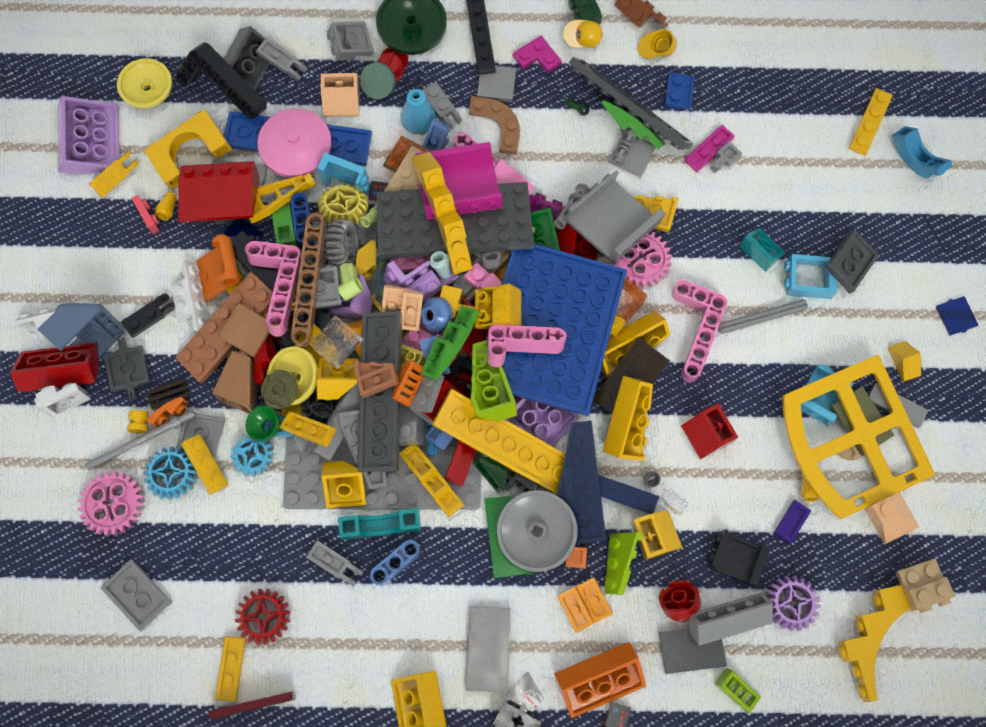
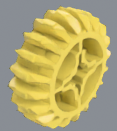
M343 183L341 186L335 184L334 188L328 187V190L323 191L322 196L319 197V214L322 215L325 223L328 222V224H331L332 221L346 219L359 225L360 218L368 212L367 197L362 189L360 192L356 189V186L352 187L350 183L347 186H344Z

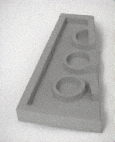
M360 410L337 413L335 415L358 468ZM385 471L362 472L366 490L388 486Z

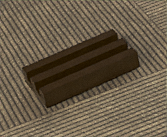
M184 379L146 391L153 411L176 398L182 397L185 400L191 398ZM183 386V387H181V388H178V389H175V390H172V391H169V392H166V393H163V394H160V395H157V396H154V397H153V395H156V394H159V393H162V392H165V391H168V390H171V389H174V388ZM181 392L185 393L183 395L159 403H155V401L167 398Z

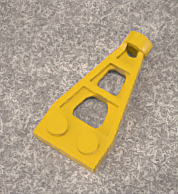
M310 172L258 187L254 217L249 218L251 223L253 224L270 216L291 201L295 193H302L306 189L315 187L316 184ZM290 186L294 187L287 194L281 195L280 189ZM269 193L277 194V199L269 205L262 203L261 197Z

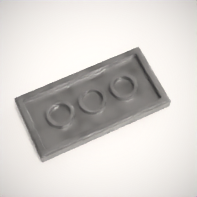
M470 606L466 691L507 692L510 608Z

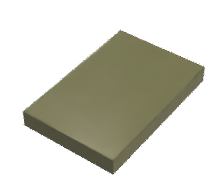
M862 386L853 391L867 422L871 423L882 418ZM839 400L829 407L837 415L836 418L845 432L849 433L853 428ZM890 429L877 435L875 439L878 446L893 437L894 434ZM855 445L860 455H865L861 445Z

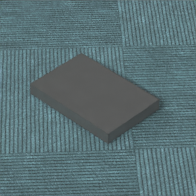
M854 229L846 236L825 268L850 294L856 290L879 255Z
M689 629L659 632L665 674L727 666L722 639L699 646L690 635Z

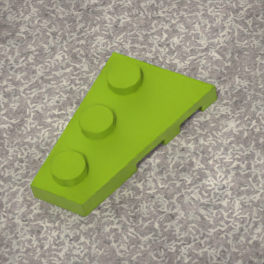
M643 533L610 534L604 594L624 595L631 574L629 566L632 558L636 557L637 551L635 547L637 541L641 540Z

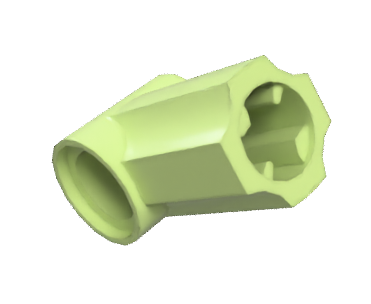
M352 263L341 264L338 271L341 284L338 286V290L343 299L348 301L363 292L364 288L357 277L356 267Z

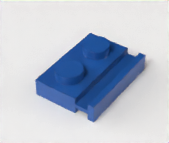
M669 72L665 107L691 110L695 75L687 76V74Z

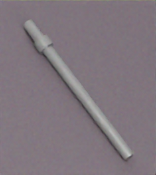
M193 410L181 416L176 415L170 418L169 422L85 463V466L90 470L172 428L177 429L183 426L182 423L196 417Z

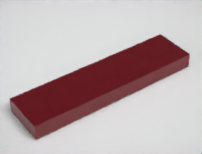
M295 691L210 710L209 717L216 719L293 701L296 699Z

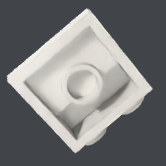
M70 383L63 386L62 390L54 385L46 386L40 390L41 392L35 394L36 398H34V401L39 409L42 408L46 413L57 417L91 398L88 392L79 385Z

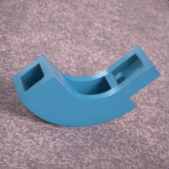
M904 126L892 134L898 154L916 174L928 179L932 175L939 176L944 174L946 170L953 166L951 160L934 156L925 148L918 128Z

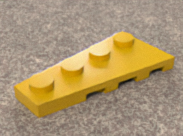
M637 195V197H634L653 215L660 209L666 213L661 223L655 229L669 233L679 197H672V199L663 198L662 196L651 198Z

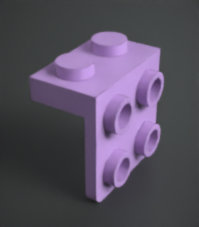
M392 261L386 266L383 282L385 285L406 288L430 271V261L425 262L407 275H404L396 263Z

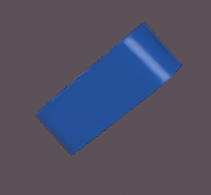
M295 193L291 198L294 235L298 246L302 249L303 241L300 239L304 237L306 222H298L301 219H307L308 215L311 214L307 196L303 193ZM299 202H304L302 206H296ZM314 239L310 241V246H313Z

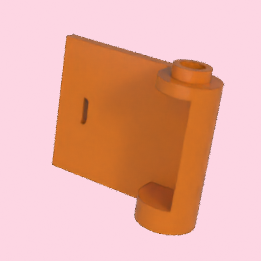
M225 234L215 236L212 240V246L216 248L196 260L205 302L210 301L240 282L232 241Z

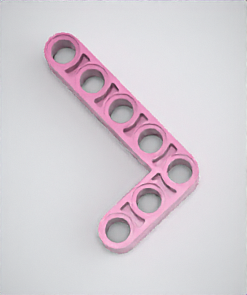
M251 241L245 247L249 263L254 266L279 269L266 322L270 334L280 337L287 330L296 294L301 251L298 247L292 245Z
M680 280L672 290V298L679 303L704 312L681 372L682 379L692 383L697 380L702 372L727 306V299L722 294L691 282ZM677 289H683L685 294L679 293ZM695 296H701L703 301H698ZM713 302L719 303L721 308H716ZM706 319H712L715 324H709ZM700 335H705L708 341H703ZM693 352H699L702 358H696ZM687 369H693L696 375L688 374Z

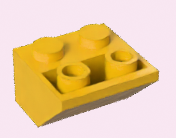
M512 284L475 290V310L480 312L475 321V328L489 329L493 325L521 326V290Z
M668 510L652 513L634 519L631 522L634 532L643 533L641 540H638V544L644 561L682 548Z

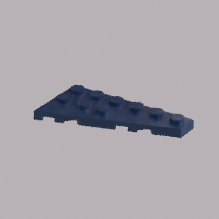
M591 420L571 423L562 475L557 496L569 505L575 515L578 527L576 544L607 540Z

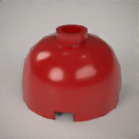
M679 580L671 582L669 587L665 590L663 588L659 594L661 609L668 618L677 622L689 621L690 616L698 612L701 606L699 590L697 587L692 586V583L689 581Z

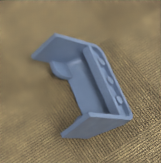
M65 303L60 304L55 312L37 330L60 351L76 336L77 338L70 345L97 342L98 358H100L117 341V338L124 334L125 327L102 304Z

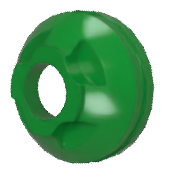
M266 405L254 408L246 419L245 427L247 434L257 441L272 439L280 427L278 413ZM271 420V429L265 431L264 424Z

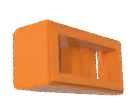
M412 360L403 362L398 377L400 384L395 386L392 399L407 407L410 406L424 377L421 374L422 365ZM401 391L407 394V396L401 395Z

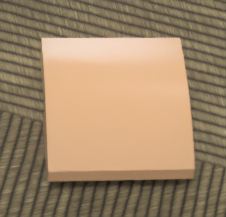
M384 285L381 312L400 311L402 313V329L419 331L423 293L403 287Z

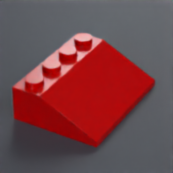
M255 162L181 166L178 179L179 222L253 218L260 178Z

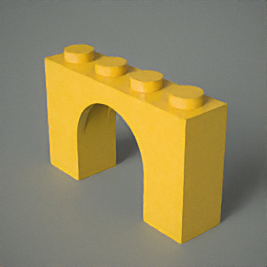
M205 109L196 113L188 121L181 123L173 131L166 133L163 138L150 144L144 150L163 182L171 190L178 187L180 168L176 161V155L181 145L192 139L204 141L210 152L217 159L233 150L213 118Z

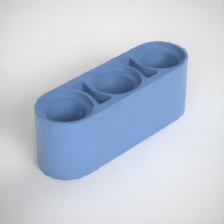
M407 540L372 569L370 573L371 581L376 586H384L419 557L420 547L418 543L414 540ZM409 545H414L417 550L415 554L408 555L406 554V548ZM398 558L401 560L398 568L390 566L392 559ZM379 571L385 573V579L381 582L375 581V574Z

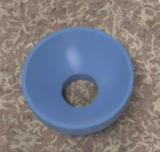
M442 297L430 298L422 306L421 321L430 332H444L448 321L452 322V308L448 301ZM429 310L433 312V319L431 321L427 318Z

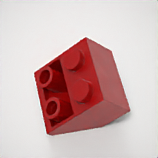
M719 403L681 425L700 460L733 443L738 438Z

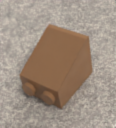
M232 351L212 394L221 403L246 413H250L254 408L258 407V387L254 380V361L246 352L239 351L237 353Z

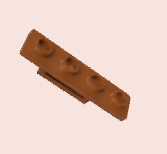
M617 0L614 4L639 28L642 27L651 15L663 26H668L665 22L667 18L661 12L655 13L653 11L654 6L648 0L646 2L643 0Z

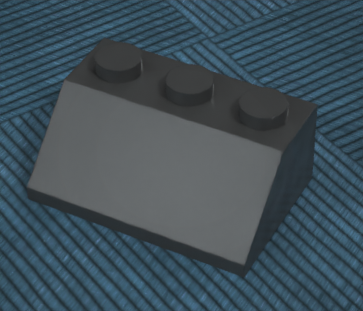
M248 26L239 29L224 60L256 90L270 63L256 54V50L265 37L253 27Z

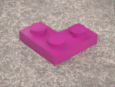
M542 36L518 49L512 56L522 69L538 61L546 73H549L562 65V60Z

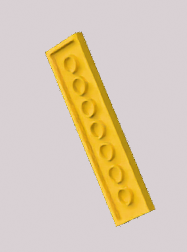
M453 389L449 390L431 424L432 426L557 495L566 454L505 419L494 421L477 417L470 399Z

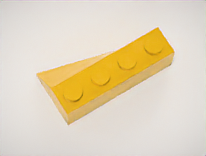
M653 311L622 328L615 338L610 335L601 371L606 379L609 378L638 337L655 348L671 335L667 321L663 316Z
M623 376L603 452L617 458L645 461L643 446L647 445L645 428L649 426L647 410L651 408L652 383Z

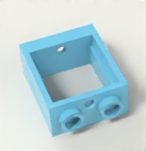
M792 254L785 261L784 270L787 271V278L784 281V289H787V295L832 299L837 293V280L825 268L832 257ZM797 264L824 266V288L796 285Z

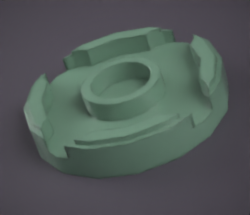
M371 63L362 70L360 85L368 97L383 99L393 92L395 75L388 65Z

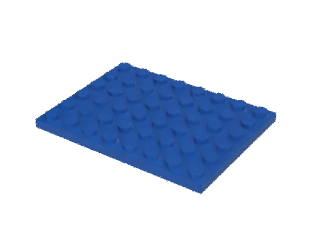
M534 244V249L512 250L502 285L512 284L521 290V326L561 328L567 335L564 349L558 354L506 351L505 362L502 367L513 396L588 417L627 269Z

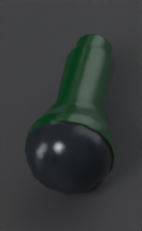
M567 98L564 100L567 106L577 110L581 116L589 114L590 108L587 104H579Z

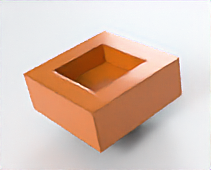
M575 547L565 561V567L585 569L587 548Z

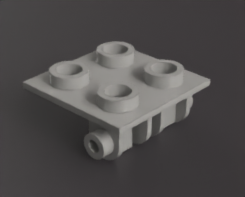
M629 130V132H623L608 162L641 177L656 147L636 138L634 131Z

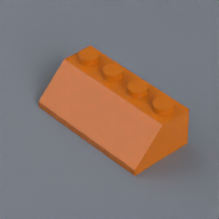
M630 642L554 673L571 718L646 687L639 657Z

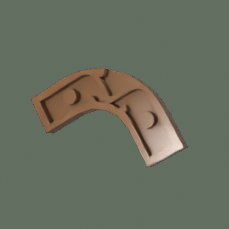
M471 96L469 116L494 120L499 125L502 134L499 153L517 155L520 126L514 112L500 101Z

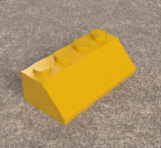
M436 671L391 680L399 727H446Z

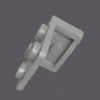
M442 374L437 380L424 376L409 407L410 410L430 425L433 421L422 412L432 413L444 380Z

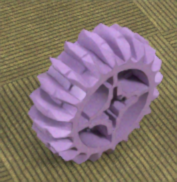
M785 576L783 580L779 578L776 580L777 585L771 584L772 590L766 592L767 595L771 596L768 599L773 603V617H776L774 624L777 625L781 622V629H785L788 625L789 631H794V628L797 631H801L802 626L806 629L809 628V623H815V619L812 616H819L815 609L821 608V605L816 604L815 601L820 600V597H814L813 594L817 590L809 589L811 587L810 582L804 585V578H800L798 581L796 576H792L791 580L788 576ZM785 588V599L783 602L778 603L779 594ZM793 588L801 591L805 598L799 597ZM790 601L801 602L794 606L784 605L789 603ZM807 604L806 612L800 619L801 607ZM780 609L787 610L793 620L785 617Z

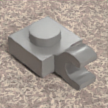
M729 141L716 153L715 156L718 159L712 163L713 166L710 169L716 173L724 164L730 167L741 157L742 152Z

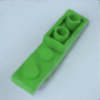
M289 201L272 213L276 244L298 247L294 235L292 209Z

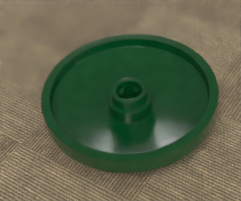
M384 0L377 11L376 26L380 39L388 48L400 54L418 55L432 50L441 42L447 29V16L439 0Z

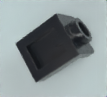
M511 473L506 482V489L508 491L515 483H518L517 487L522 492L534 491L537 487L531 480L518 473Z

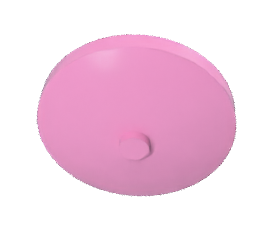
M287 109L276 113L264 123L258 136V151L262 161L269 170L286 178L305 175L309 172L310 174L318 171L317 167L324 153L330 154L332 148V139L326 123L318 115L305 109Z

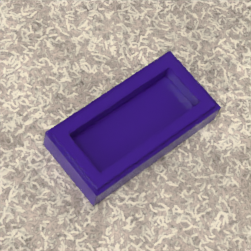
M793 500L773 533L787 543L792 544L811 510L798 501Z

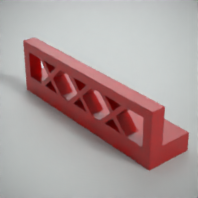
M458 440L444 478L445 481L461 487L464 485L476 451L475 449Z

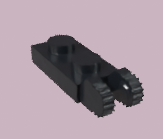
M167 293L157 297L155 301H151L121 321L132 338L165 318V315L175 309L173 302L163 306L161 310L158 308L170 298Z

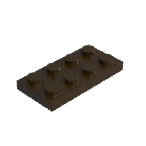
M638 337L593 400L613 414L623 376L637 378L653 384L670 360Z

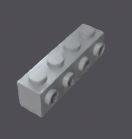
M761 592L700 610L690 616L689 633L700 646L772 624L773 603Z

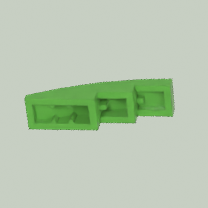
M609 100L601 102L623 131L631 128L640 140L648 137L657 149L662 148L666 144L652 128L645 126L639 117L632 116L624 107Z
M461 305L454 323L448 321L442 338H435L422 369V375L435 380L441 376L462 348L480 313L479 311Z

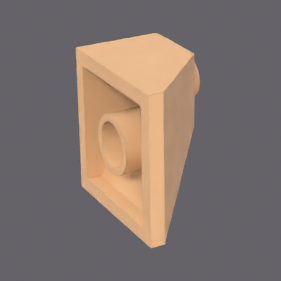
M900 492L865 508L884 544L919 528Z

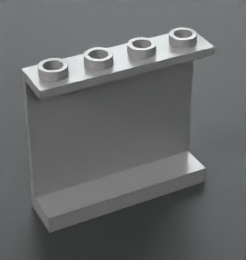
M617 170L611 175L608 173L600 184L596 183L588 194L584 193L579 198L576 204L572 203L567 208V215L564 219L613 264L654 230L666 215L662 209L653 215L615 181L619 174Z

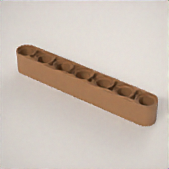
M319 213L309 214L305 224L291 339L301 348H306L311 344L326 233V223ZM314 221H321L318 227H312ZM313 239H317V240H318L317 245H315V246H310V245H309V243H310L311 240H313ZM316 258L314 264H307L308 259ZM307 277L314 278L312 283H304ZM304 296H311V300L308 303H302ZM302 315H309L306 322L299 321ZM299 334H306L304 341H297Z

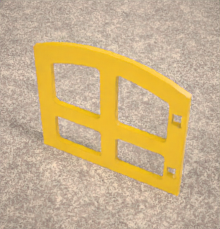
M879 354L782 396L786 432L796 462L814 493L838 519H843L936 475ZM868 374L875 376L891 410L889 415L871 423L867 422L850 386L852 381ZM834 390L853 429L849 433L811 449L804 431L801 404ZM894 427L900 429L916 463L915 468L896 477L892 475L875 439L877 435ZM860 444L878 484L845 500L825 478L818 467V462ZM912 473L915 479L906 483L904 476ZM862 496L864 503L856 506L854 500Z

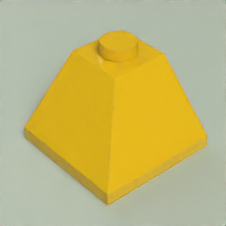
M320 358L317 373V399L337 400L356 385L357 378L353 361H359V359Z
M345 461L323 462L322 482L326 508L366 505L362 471H358L357 467Z

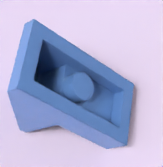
M433 119L421 151L428 152L444 149L449 142L447 135L450 126L437 119Z

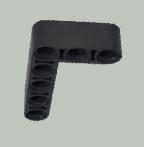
M206 42L201 43L188 53L176 74L179 83L183 86H188L204 73L249 119H255L267 108L264 99Z

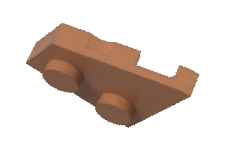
M353 361L360 396L363 398L400 384L396 366L392 363L378 364L377 362L361 363Z

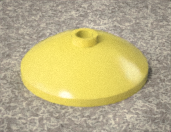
M149 58L138 59L122 69L117 79V89L121 98L128 105L140 109L152 108L162 103L170 94L172 77L163 63Z
M295 346L284 348L273 357L269 364L267 375H271L275 370H284L295 377L298 391L291 405L304 402L313 393L317 385L318 366L313 355L306 349Z

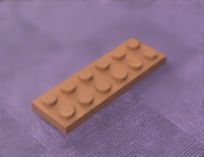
M250 272L175 358L198 382L204 383L235 348L234 345L218 335L237 304L240 303L263 316L269 309L273 291L257 275Z

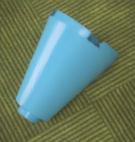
M413 89L407 94L400 115L402 126L412 134H424L428 132L432 120L436 119V112L422 90Z

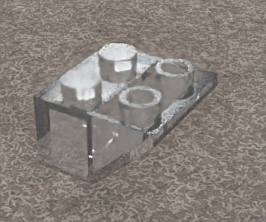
M334 315L309 345L338 369L362 342L363 338L339 317Z

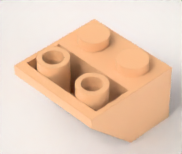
M357 73L321 74L323 117L359 116V79Z

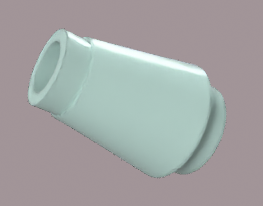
M442 251L433 253L430 265L441 278H448L451 275L448 255Z

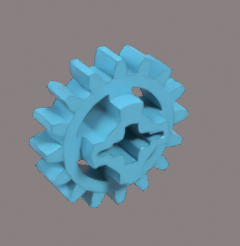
M242 436L241 443L239 441L235 442L237 448H231L235 454L231 455L230 458L235 460L232 465L238 467L236 471L239 473L243 471V475L246 477L249 473H251L252 477H255L256 472L263 475L262 470L264 468L269 470L267 464L274 462L270 459L271 456H274V452L269 451L273 447L271 444H267L268 441H257L250 436L249 439H246ZM260 446L264 448L265 455L260 452ZM249 454H256L255 457H249ZM240 456L244 458V466L240 461Z

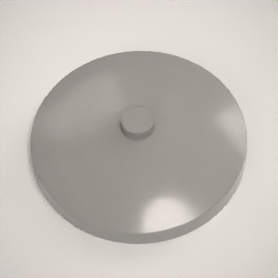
M534 490L519 494L507 503L498 520L497 538L500 548L510 562L523 570L543 572L560 566L571 555L577 542L578 527L573 511L564 500L550 492Z

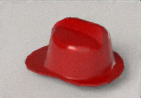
M387 48L382 52L377 63L386 64L391 68L390 70L395 75L396 83L404 73L408 63V55L400 54Z

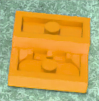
M595 577L557 596L575 633L614 614Z

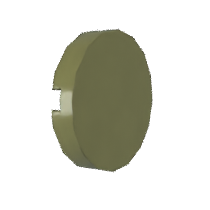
M275 370L271 375L268 374L261 388V395L264 397L265 404L273 409L282 410L289 407L297 396V381L293 374L284 370Z

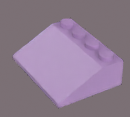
M61 96L58 103V172L70 174L101 173L116 159H119L118 104Z
M513 396L516 402L517 416L505 420L553 447L570 428L571 423L576 422L580 416L577 413Z

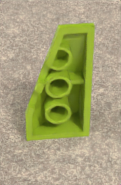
M487 340L473 344L471 401L477 417L500 421L517 416L516 402L503 367H492L487 362Z

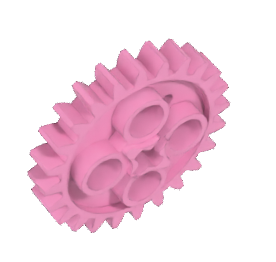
M655 232L647 235L626 253L630 254L633 258L628 259L623 256L613 265L627 269L625 280H628V286L633 282L635 288H637L638 284H641L644 289L646 283L652 287L653 281L659 284L660 279L664 280L665 274H668L670 270L668 267L672 264V262L668 261L671 260L672 255L667 254L670 248H664L667 242H660L661 236L655 238ZM644 244L647 246V249H642L639 245ZM650 259H656L658 263L654 264ZM640 268L643 270V273H637L635 269Z
M105 471L104 477L97 474L96 481L90 479L91 485H84L87 491L79 493L84 496L83 499L77 500V502L82 504L77 510L84 512L79 518L86 519L83 524L86 526L90 525L89 530H96V533L99 535L103 531L106 536H109L111 532L117 536L118 530L125 533V526L133 528L132 520L138 522V519L135 517L136 514H143L138 510L140 507L145 506L140 503V500H143L145 497L138 495L143 490L140 487L136 488L139 483L137 481L132 482L133 478L131 476L126 477V474L123 472L119 476L116 471H113L112 475ZM123 487V493L117 496V490ZM103 491V497L97 500V494ZM125 506L126 512L119 516L120 508ZM105 510L106 516L100 520L99 514Z

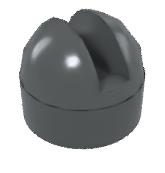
M649 471L644 475V482L647 486L656 487L659 485L661 478L657 472ZM653 475L656 477L650 480L649 482L647 481V479H649Z

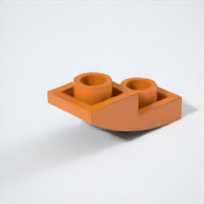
M182 397L171 400L151 414L147 421L157 428L167 422L170 414L173 417L176 415L181 416L186 411L189 403Z

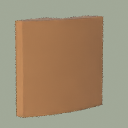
M238 303L218 336L255 358L270 332L266 318Z

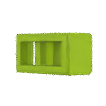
M726 668L714 683L723 693L749 714L761 699V696L731 669ZM736 683H738L737 687L732 692L731 689L734 687ZM743 689H745L742 695L738 698L737 696L740 694V692ZM749 694H751V698L745 704V699L748 697Z

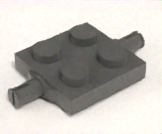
M125 337L117 338L119 349L104 355L110 391L114 393L127 390L129 401L137 400L135 388L151 383L144 347L141 345L130 348L126 346Z

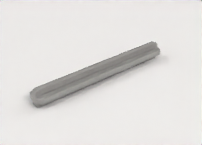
M803 299L725 321L719 324L718 330L720 334L801 312L808 308V304Z

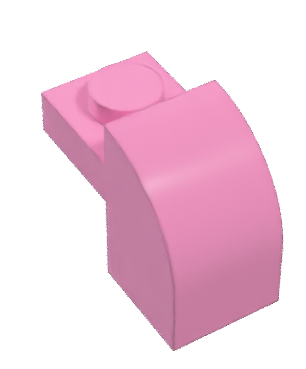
M478 263L463 277L476 290L502 285L501 281L493 273H488Z

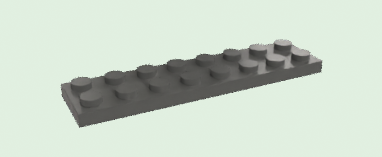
M572 57L569 64L573 66L572 70L586 76V81L590 84L600 86V91L603 94L614 97L613 101L621 107H627L629 109L628 112L632 116L642 118V123L648 128L656 129V134L661 138L671 140L670 144L677 150L690 149L694 144L586 61Z
M394 311L363 314L361 363H392L396 366L399 377L401 371L402 313ZM395 386L366 398L360 396L358 471H399L400 403L392 399Z

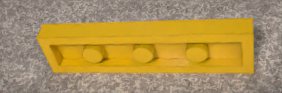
M878 88L875 89L848 148L849 150L863 156L867 154L891 101L892 94Z

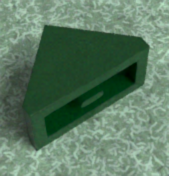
M480 457L472 462L497 493L506 488L507 467L487 457Z

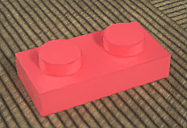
M138 195L132 197V201L152 234L154 235L159 232L157 227L159 222L154 214L150 215L148 212L151 208L145 199L141 200Z

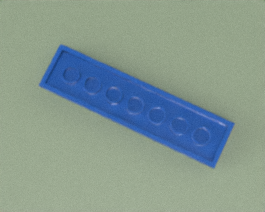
M229 111L224 137L233 149L259 152V132L270 117L258 115L255 119H249L243 113ZM326 124L332 139L330 155L360 166H367L373 134L372 130Z

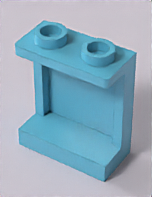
M324 153L317 167L323 185L329 187L332 178H336L355 185L356 189L360 192L362 189L364 194L368 193L370 183L365 167Z
M819 364L813 370L806 385L835 372L829 366ZM832 390L802 403L801 411L829 426L837 417L829 406L840 399L836 391Z

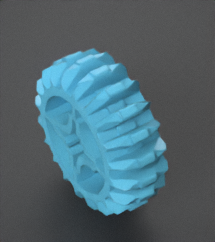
M170 446L169 451L165 447L162 448L161 454L155 451L156 457H149V460L152 461L151 464H145V467L149 470L143 472L145 476H148L144 479L145 483H149L147 489L153 490L152 494L155 496L159 494L161 499L167 497L168 500H172L173 494L175 498L179 499L180 492L183 495H187L185 489H193L190 483L197 482L193 476L198 475L196 470H193L195 468L186 452H183L180 447L175 451L173 446ZM175 458L183 461L185 470L177 468ZM166 461L164 467L159 468L160 465ZM172 469V470L175 471V472H174V474L170 477V476H168L167 474H168V472H171L170 470ZM157 476L165 479L166 488L159 485ZM179 478H183L182 481L178 485H176V481Z

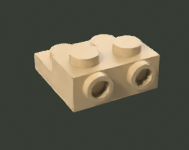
M936 559L896 572L911 611L919 610L920 613L932 610L931 605L938 603L940 607L950 604V599L955 597L948 578L943 577Z

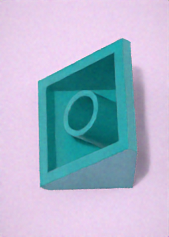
M760 228L748 233L739 246L765 272L786 254Z

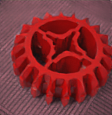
M258 589V596L254 591H251L250 595L252 598L244 596L243 599L246 603L239 602L238 606L242 607V611L236 610L235 612L241 615V618H236L235 622L242 623L237 627V630L245 629L241 636L246 637L249 635L248 642H252L255 638V644L257 645L261 643V639L264 645L268 644V638L272 642H276L275 634L282 637L283 634L280 632V629L288 630V627L283 625L284 622H291L290 619L285 618V615H290L291 611H284L289 604L287 602L281 604L285 597L280 596L277 598V591H274L271 595L270 589H266L265 594L262 589ZM265 600H271L277 606L278 611H269ZM258 602L256 612L248 616L250 608ZM261 612L270 615L267 616L264 622L256 618L259 617ZM279 617L276 626L268 632L270 621ZM248 622H257L262 634L254 632Z

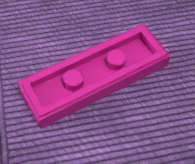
M721 125L691 152L684 162L698 173L715 157L716 153L724 145L735 138V135L725 126Z

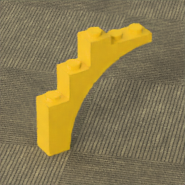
M430 152L411 157L415 174L426 193L439 226L453 274L472 269L463 220L456 212L452 193L445 185L441 166Z
M901 585L873 591L872 600L874 606L878 608V612L856 616L855 626L861 637L838 642L840 658L844 662L852 661L851 670L853 676L857 678L859 685L857 686V691L863 702L878 700L875 687V663L878 649L884 635L893 622L904 612L911 609Z

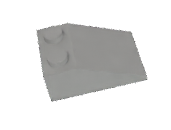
M401 391L400 394L406 397L407 394ZM400 403L399 446L423 445L424 419L410 410L409 407Z

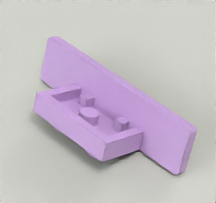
M450 265L451 275L448 278L443 279L438 273L434 274L430 270L406 288L423 293V303L442 290L443 285H449L459 276L458 274H453Z

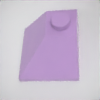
M359 274L357 277L361 281L364 291L348 301L344 300L341 296L342 305L329 307L328 312L330 314L359 320L362 319L363 314L371 313L373 300L363 275Z

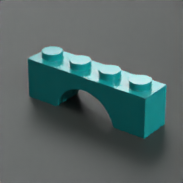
M419 508L398 510L384 515L338 517L339 537L342 541L422 531Z

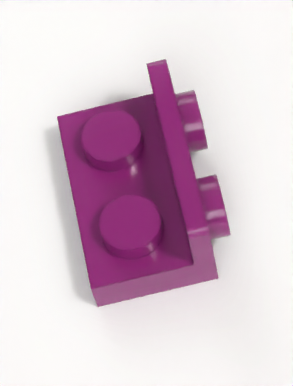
M536 192L535 195L530 194L529 196L531 212L551 208L554 222L565 208L562 206V202L555 199L552 202L548 201L543 194Z

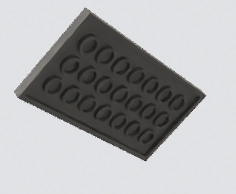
M528 182L498 184L499 192L502 193L503 208L459 215L463 220L469 253L534 249ZM421 189L377 192L379 259L432 256L437 251L447 254L436 219H426Z

